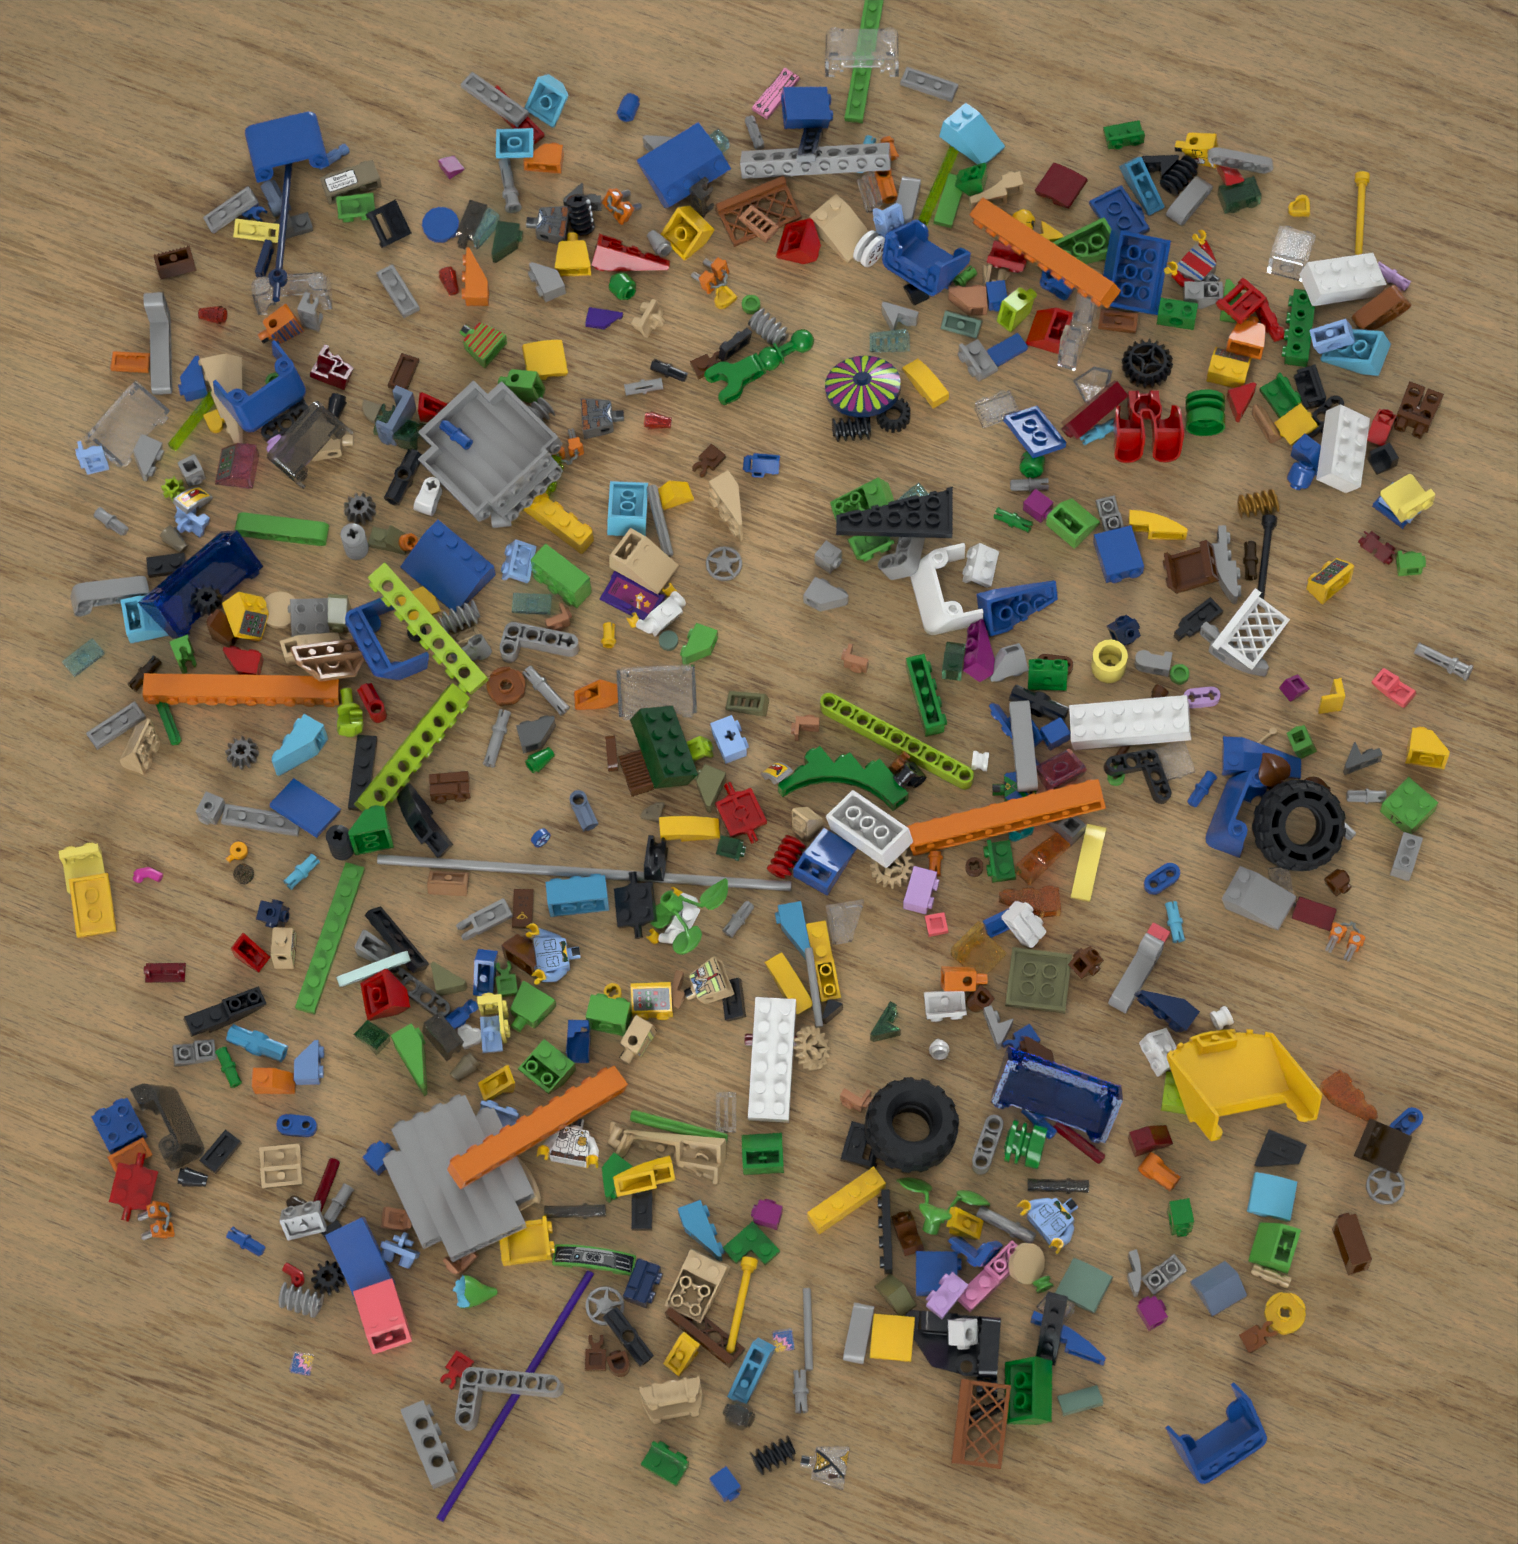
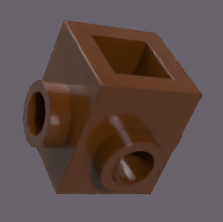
M1089 946L1085 949L1080 948L1077 950L1068 966L1083 979L1089 975L1094 976L1097 974L1104 960L1097 950Z

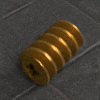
M1269 489L1268 494L1265 490H1262L1260 495L1258 492H1254L1253 497L1250 493H1246L1245 498L1242 494L1238 496L1237 506L1241 519L1243 513L1246 514L1247 518L1250 517L1251 511L1254 516H1257L1258 510L1261 511L1262 515L1265 514V509L1272 513L1273 507H1275L1277 512H1280L1279 500L1273 489Z

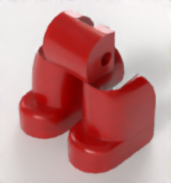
M1139 390L1128 391V420L1120 418L1121 405H1118L1115 411L1113 424L1115 459L1122 463H1132L1142 457L1145 445L1143 420H1150L1153 458L1164 463L1172 462L1179 458L1184 440L1183 419L1179 406L1172 405L1171 415L1166 419H1161L1162 406L1159 390H1149V393H1139Z

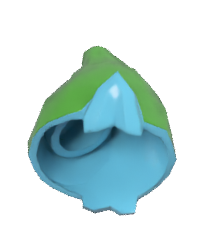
M462 1275L460 1279H457L456 1285L453 1288V1291L457 1293V1306L460 1309L480 1305L498 1293L496 1288L484 1285L469 1275Z

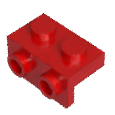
M994 240L986 263H990L995 268L1005 267L1009 268L1011 272L1020 273V271L1023 272L1026 268L1028 260L1024 258L1025 255L1023 253L1018 255L1011 249V245L1005 246L1000 241Z

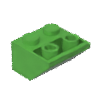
M1071 498L1059 503L1047 515L1046 526L1075 549L1101 522Z
M543 1039L520 1065L518 1070L546 1093L550 1094L565 1084L576 1071V1067L573 1061Z
M1260 1222L1248 1262L1257 1263L1288 1274L1301 1229L1282 1223Z

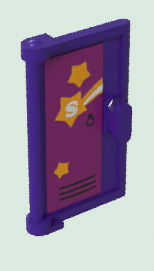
M614 571L600 600L631 616L632 613H636L639 619L644 620L651 611L664 602L666 595L660 593L657 595Z

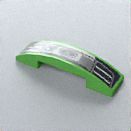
M556 1244L552 1265L612 1271L613 1274L631 1276L635 1266L636 1255L599 1247Z

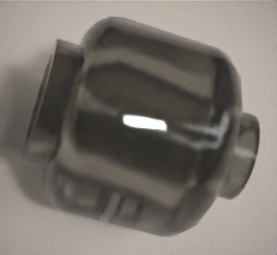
M739 1400L727 1404L723 1410L725 1423L740 1431L750 1428L754 1422L755 1413H753L752 1406Z

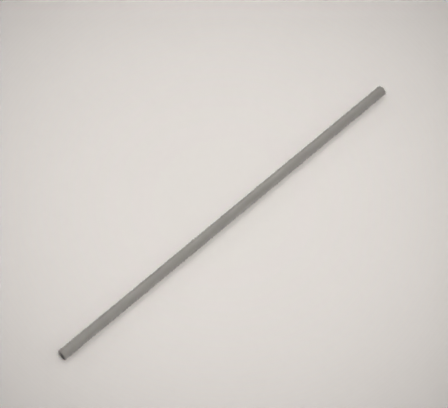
M378 854L377 864L566 877L581 876V878L589 877L592 874L605 875L606 879L629 881V872H637V881L713 886L726 878L728 880V887L791 891V881L665 873L664 881L644 880V872L382 854Z

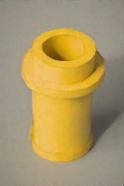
M606 622L603 624L601 643L604 648H613L616 644V639L614 638L615 624L612 623L611 626V622Z

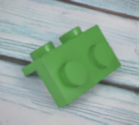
M374 193L336 197L338 219H343V223L353 222L354 218L361 217V220H370L367 219L365 214L375 209Z
M853 536L847 539L856 559H863L864 562L874 557L873 554L878 551L883 553L890 550V545L894 544L890 537Z

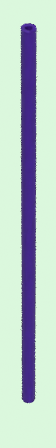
M589 1270L586 1271L525 1372L534 1373L594 1273ZM511 1394L437 1515L436 1518L442 1522L445 1520L520 1395Z

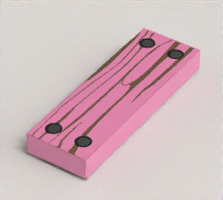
M784 68L753 105L752 111L768 119L781 103L783 87H794L799 81V76Z

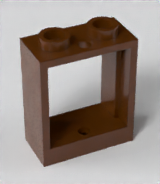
M1350 1213L1339 1215L1332 1231L1347 1274L1352 1275L1368 1270L1372 1258L1356 1213L1352 1215Z

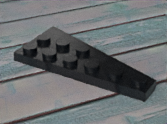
M953 486L946 488L945 491L929 492V495L919 497L916 495L888 502V505L880 507L875 505L871 506V509L863 511L858 509L836 515V535L952 538Z

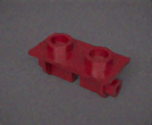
M1364 531L1367 536L1365 538L1362 536L1359 539L1360 547L1370 554L1376 548L1378 551L1374 556L1383 564L1387 563L1390 565L1393 561L1391 556L1393 554L1397 555L1394 552L1396 548L1388 542L1385 545L1378 541L1381 537L1373 531L1370 533Z
M146 963V966H144L145 983L185 982L186 963Z

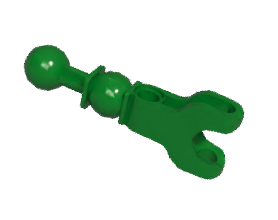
M796 330L792 334L791 341L780 347L773 343V347H765L758 355L755 353L734 364L718 362L705 371L704 377L709 383L720 380L728 383L727 387L719 392L718 400L722 405L730 404L741 397L743 388L747 384L766 374V370H775L780 363L782 365L785 364V356L795 351L805 353L812 349L814 337L808 330Z

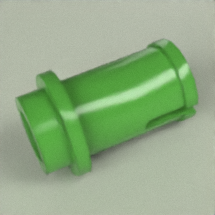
M968 266L967 269L953 279L954 284L965 287L966 283L977 275V271L974 267Z

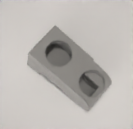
M1141 650L1136 653L1134 666L1141 672L1168 677L1173 652L1165 651L1164 656L1151 654L1147 650Z

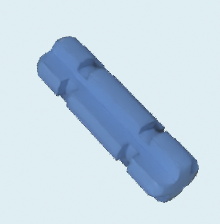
M346 144L338 146L339 149L335 148L327 153L329 165L340 159L342 155L345 156L350 152Z

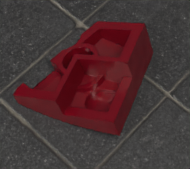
M324 344L318 354L315 365L310 371L309 377L345 390L352 375L353 367L345 363L338 354L334 356L329 351V346Z

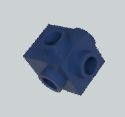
M1128 615L1119 616L1114 622L1107 625L1112 640L1119 641L1124 646L1132 644L1135 639L1141 636L1138 630L1140 629L1139 623L1135 618L1132 619Z
M272 899V902L261 900L256 920L266 923L265 926L269 928L285 927L290 917V908L284 906V902Z

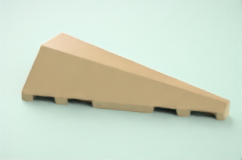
M225 353L201 358L198 363L200 366H203L205 371L204 378L206 381H209L212 388L211 395L220 417L225 420L227 425L226 432L227 434L230 433L234 442L232 446L236 445L235 449H240L243 446V429L214 394L213 381L217 380L227 393L234 389H242V357Z
M629 1129L623 1132V1135L624 1133H634L636 1138L633 1142L638 1143L639 1147L643 1149L648 1148L656 1152L655 1155L661 1158L670 1156L673 1164L681 1168L686 1167L696 1172L695 1175L699 1177L704 1176L712 1180L713 1184L718 1185L726 1159V1139Z

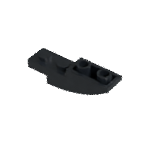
M408 783L397 796L400 810L421 845L426 843L435 856L440 858L453 846V843L431 817L433 811L411 783Z
M258 986L222 999L220 1004L184 1016L183 1020L192 1037L206 1031L211 1033L256 1012L267 1003Z

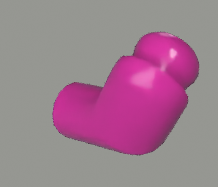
M151 867L136 869L133 873V881L141 883L143 878L147 877L157 882H160L163 878V873Z

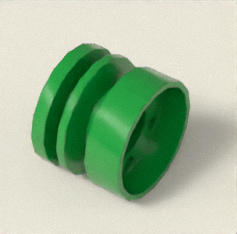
M1203 389L1193 391L1185 397L1187 413L1186 430L1190 434L1213 436L1225 430V396L1221 392Z
M1014 1120L1008 1130L1004 1145V1161L1010 1162L1011 1155L1015 1154L1014 1164H1018L1021 1156L1025 1157V1167L1038 1169L1048 1128L1034 1125L1031 1133H1028L1027 1123H1023L1022 1130L1020 1131L1017 1130L1019 1121Z

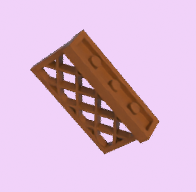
M784 175L716 204L715 211L718 217H720L734 247L758 237L748 227L746 229L737 225L744 207L752 205L759 211L767 213V217L769 214L778 217L779 219L776 224L779 228L802 218L786 185L787 182ZM785 191L786 201L776 200L777 193ZM761 200L771 201L768 210L758 206ZM773 203L784 206L781 214L770 211ZM787 207L793 209L796 215L789 218L784 216L783 213ZM730 213L736 215L735 224L727 222L725 215ZM767 226L763 232L766 233L770 228ZM734 230L744 231V237L736 240L733 235Z
M961 1379L951 1463L1001 1469L1011 1385ZM973 1385L982 1386L987 1392L978 1401L972 1394ZM986 1387H993V1389L988 1391ZM997 1388L1006 1389L1005 1398L999 1403L991 1395ZM989 1395L996 1405L986 1412L979 1402ZM971 1398L975 1401L973 1405H971ZM1005 1401L1003 1410L1000 1404H1002ZM977 1404L984 1412V1415L974 1421L970 1416V1409ZM998 1407L1003 1413V1419L995 1424L988 1414ZM987 1416L994 1426L984 1433L977 1423ZM969 1418H970V1420L973 1422V1424H971V1425L968 1427ZM1000 1423H1002V1429H1001V1430L998 1428V1425H999ZM975 1425L982 1436L972 1442L967 1433ZM996 1428L1001 1437L993 1445L986 1435ZM984 1437L991 1447L981 1454L974 1444ZM967 1440L970 1442L968 1447H966ZM1000 1443L999 1452H998V1450L995 1448V1446H997V1445ZM971 1446L980 1455L974 1461L964 1460L965 1451ZM994 1449L998 1454V1463H988L983 1456ZM982 1458L985 1463L976 1461Z

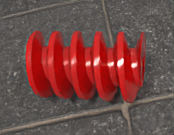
M785 835L786 838L781 840L782 844L778 846V851L774 853L775 858H772L771 864L767 866V870L780 879H785V875H792L788 868L794 869L795 866L792 862L797 863L799 861L795 855L802 856L799 848H806L799 839L790 835Z

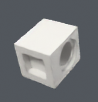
M957 1318L948 1320L949 1345H955L957 1349H970V1345L978 1344L977 1319Z

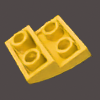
M562 340L537 341L522 346L526 371L538 372L541 380H546L548 376H566L568 374Z
M874 1314L870 1358L911 1362L915 1317Z

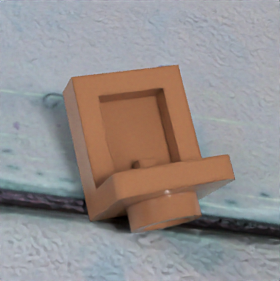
M562 602L559 603L561 614L545 620L547 629L562 631L565 627L570 626L569 619L572 618L569 608H565Z
M849 643L848 648L843 649L841 660H844V668H848L855 673H866L868 659L852 655L853 644Z
M814 715L796 716L795 723L791 725V734L795 736V741H799V731L819 732V718Z
M845 1088L840 1094V1101H842L843 1106L848 1109L854 1108L860 1113L863 1108H868L873 1099L869 1089H867L862 1098Z
M391 1207L383 1208L381 1228L399 1232L411 1229L412 1223L406 1210Z
M475 1251L454 1262L451 1261L450 1257H445L443 1262L451 1273L456 1275L462 1274L479 1257V1254Z

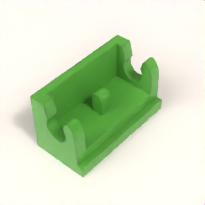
M188 635L170 641L182 674L187 673V667L185 666L187 661H191L193 667L196 668L197 663L193 655L195 652Z

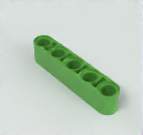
M241 512L237 515L234 533L241 537L325 546L330 526L320 521Z

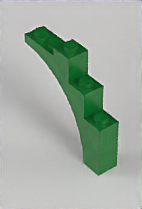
M821 746L808 750L804 756L805 766L800 765L791 776L785 777L778 784V792L782 797L797 789L813 784L842 783L856 786L882 800L892 811L907 802L909 798V793L895 782L892 772L880 758L877 761L869 762L865 769H863L850 752L846 755H840L834 763Z

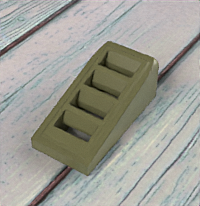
M729 691L725 709L727 711L766 717L769 698L766 694ZM735 697L738 698L737 706H734ZM743 699H746L745 705L742 706ZM751 700H754L753 706L750 707Z

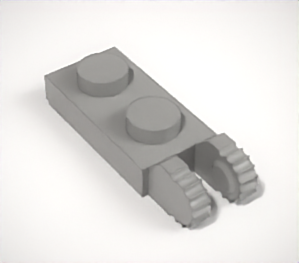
M503 898L469 915L467 919L459 922L456 927L458 930H462L473 924L474 928L463 933L461 936L466 941L514 916L506 900Z

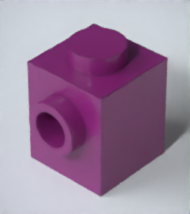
M1035 489L1023 502V511L1039 523H1042L1044 519L1047 520V515L1053 510L1054 502Z
M759 1199L758 1205H754L752 1208L751 1217H754L753 1221L755 1224L777 1230L783 1213V1206L777 1205L771 1199H764V1201Z
M1147 1296L1138 1302L1139 1305H1137L1136 1311L1148 1331L1167 1321L1168 1316L1165 1313L1167 1309L1161 1299L1158 1300L1156 1296L1151 1298Z

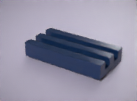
M265 239L254 271L258 281L263 282L265 280L274 253L271 240Z

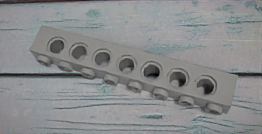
M890 143L819 147L816 162H797L799 148L742 151L740 160L742 179L781 177L783 175L799 176L890 170L891 152Z

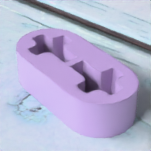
M1215 687L1192 688L1184 693L1188 698L1189 695H1193V698H1195L1194 702L1188 699L1189 708L1215 706L1220 700V691ZM1209 693L1215 696L1214 700H1210V697H1208Z

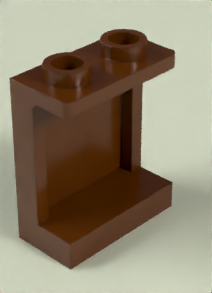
M1207 540L1199 542L1200 547L1174 555H1170L1168 552L1164 553L1163 567L1167 571L1166 585L1176 594L1219 581L1214 546Z

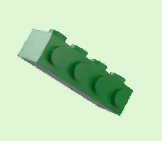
M1294 289L1293 296L1289 295L1288 307H1291V312H1287L1286 323L1289 324V329H1285L1284 340H1287V345L1283 346L1281 357H1285L1284 364L1307 367L1311 343L1310 330L1313 327L1315 306H1312L1306 290Z
M925 653L906 658V670L925 737L944 733L947 720L945 714L941 713L942 702L940 696H937L935 692L937 690L935 678H931V663L926 660Z

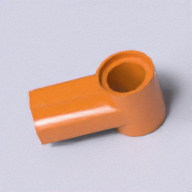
M891 168L885 171H875V183L878 186L882 203H893L897 200L898 195L892 178Z
M1152 1152L1147 1155L1138 1167V1171L1148 1179H1154L1168 1191H1171L1181 1178V1176L1167 1167L1159 1156Z

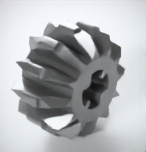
M355 493L354 498L348 496V502L344 503V514L348 516L349 522L354 521L355 524L362 522L365 526V520L372 521L371 516L376 515V504L372 502L371 496L366 497L364 493L361 496Z
M241 736L239 741L234 738V744L228 743L229 749L225 751L228 756V763H232L234 768L239 765L241 770H243L244 765L251 768L250 762L256 763L257 759L255 757L259 756V751L256 750L258 748L257 744L252 743L251 738L245 741L244 736Z

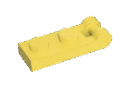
M235 219L233 237L259 241L267 239L278 243L279 224ZM272 229H276L275 237L271 236Z

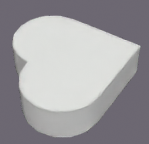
M468 1024L458 1028V1036L464 1050L482 1042L481 1030L479 1028H472Z

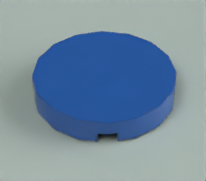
M436 207L425 214L422 220V228L429 240L444 243L457 235L459 220L453 210L446 207Z

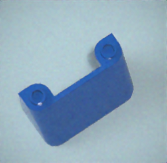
M303 112L250 125L245 129V137L257 183L271 179L273 167L309 159L310 165L314 168L329 166L318 119L313 112Z
M915 219L886 233L882 262L889 271L926 294L934 296L940 293L969 264L971 252L964 248H958L954 251L953 255L949 254L928 241L929 232L927 226Z
M1258 768L1228 779L1206 833L1205 840L1211 848L1240 858L1248 829L1244 822L1236 819L1243 800L1251 803L1253 798L1257 796L1262 797L1268 787L1260 782Z

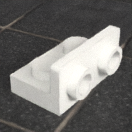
M1167 1028L1148 1033L1139 1044L1156 1076L1159 1077L1166 1071L1171 1070L1166 1057L1168 1052L1175 1050L1177 1046Z

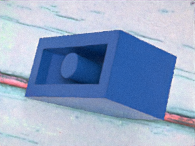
M199 355L192 359L180 376L179 392L181 396H185L186 402L208 397L203 369L198 363L200 360Z
M1304 433L1293 445L1291 457L1298 462L1303 460L1313 465L1315 475L1317 476L1321 446Z
M478 949L474 959L473 995L494 994L498 951Z

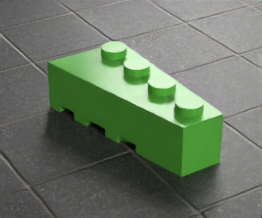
M1105 217L1052 243L1084 264L1106 260L1112 229Z

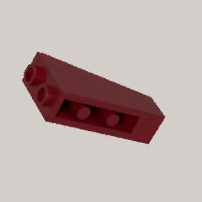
M1114 380L1060 422L1063 425L1061 430L1070 439H1079L1124 401L1128 394L1119 382Z

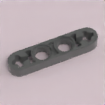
M397 966L389 969L391 973H397L398 971L399 977L403 979L402 984L404 986L408 982L416 984V988L413 991H407L408 997L438 1019H444L451 1013L450 1005L445 999L403 968ZM425 993L432 996L431 1000L427 1003L420 1000L421 996ZM436 999V1004L441 1008L445 1006L446 1012L441 1011L440 1013H438V1008L434 1006Z

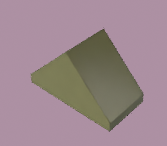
M431 963L435 988L439 996L466 991L468 987L465 980L437 963Z
M889 1274L874 1286L898 1316L906 1315L916 1306L915 1301L904 1284L892 1274Z

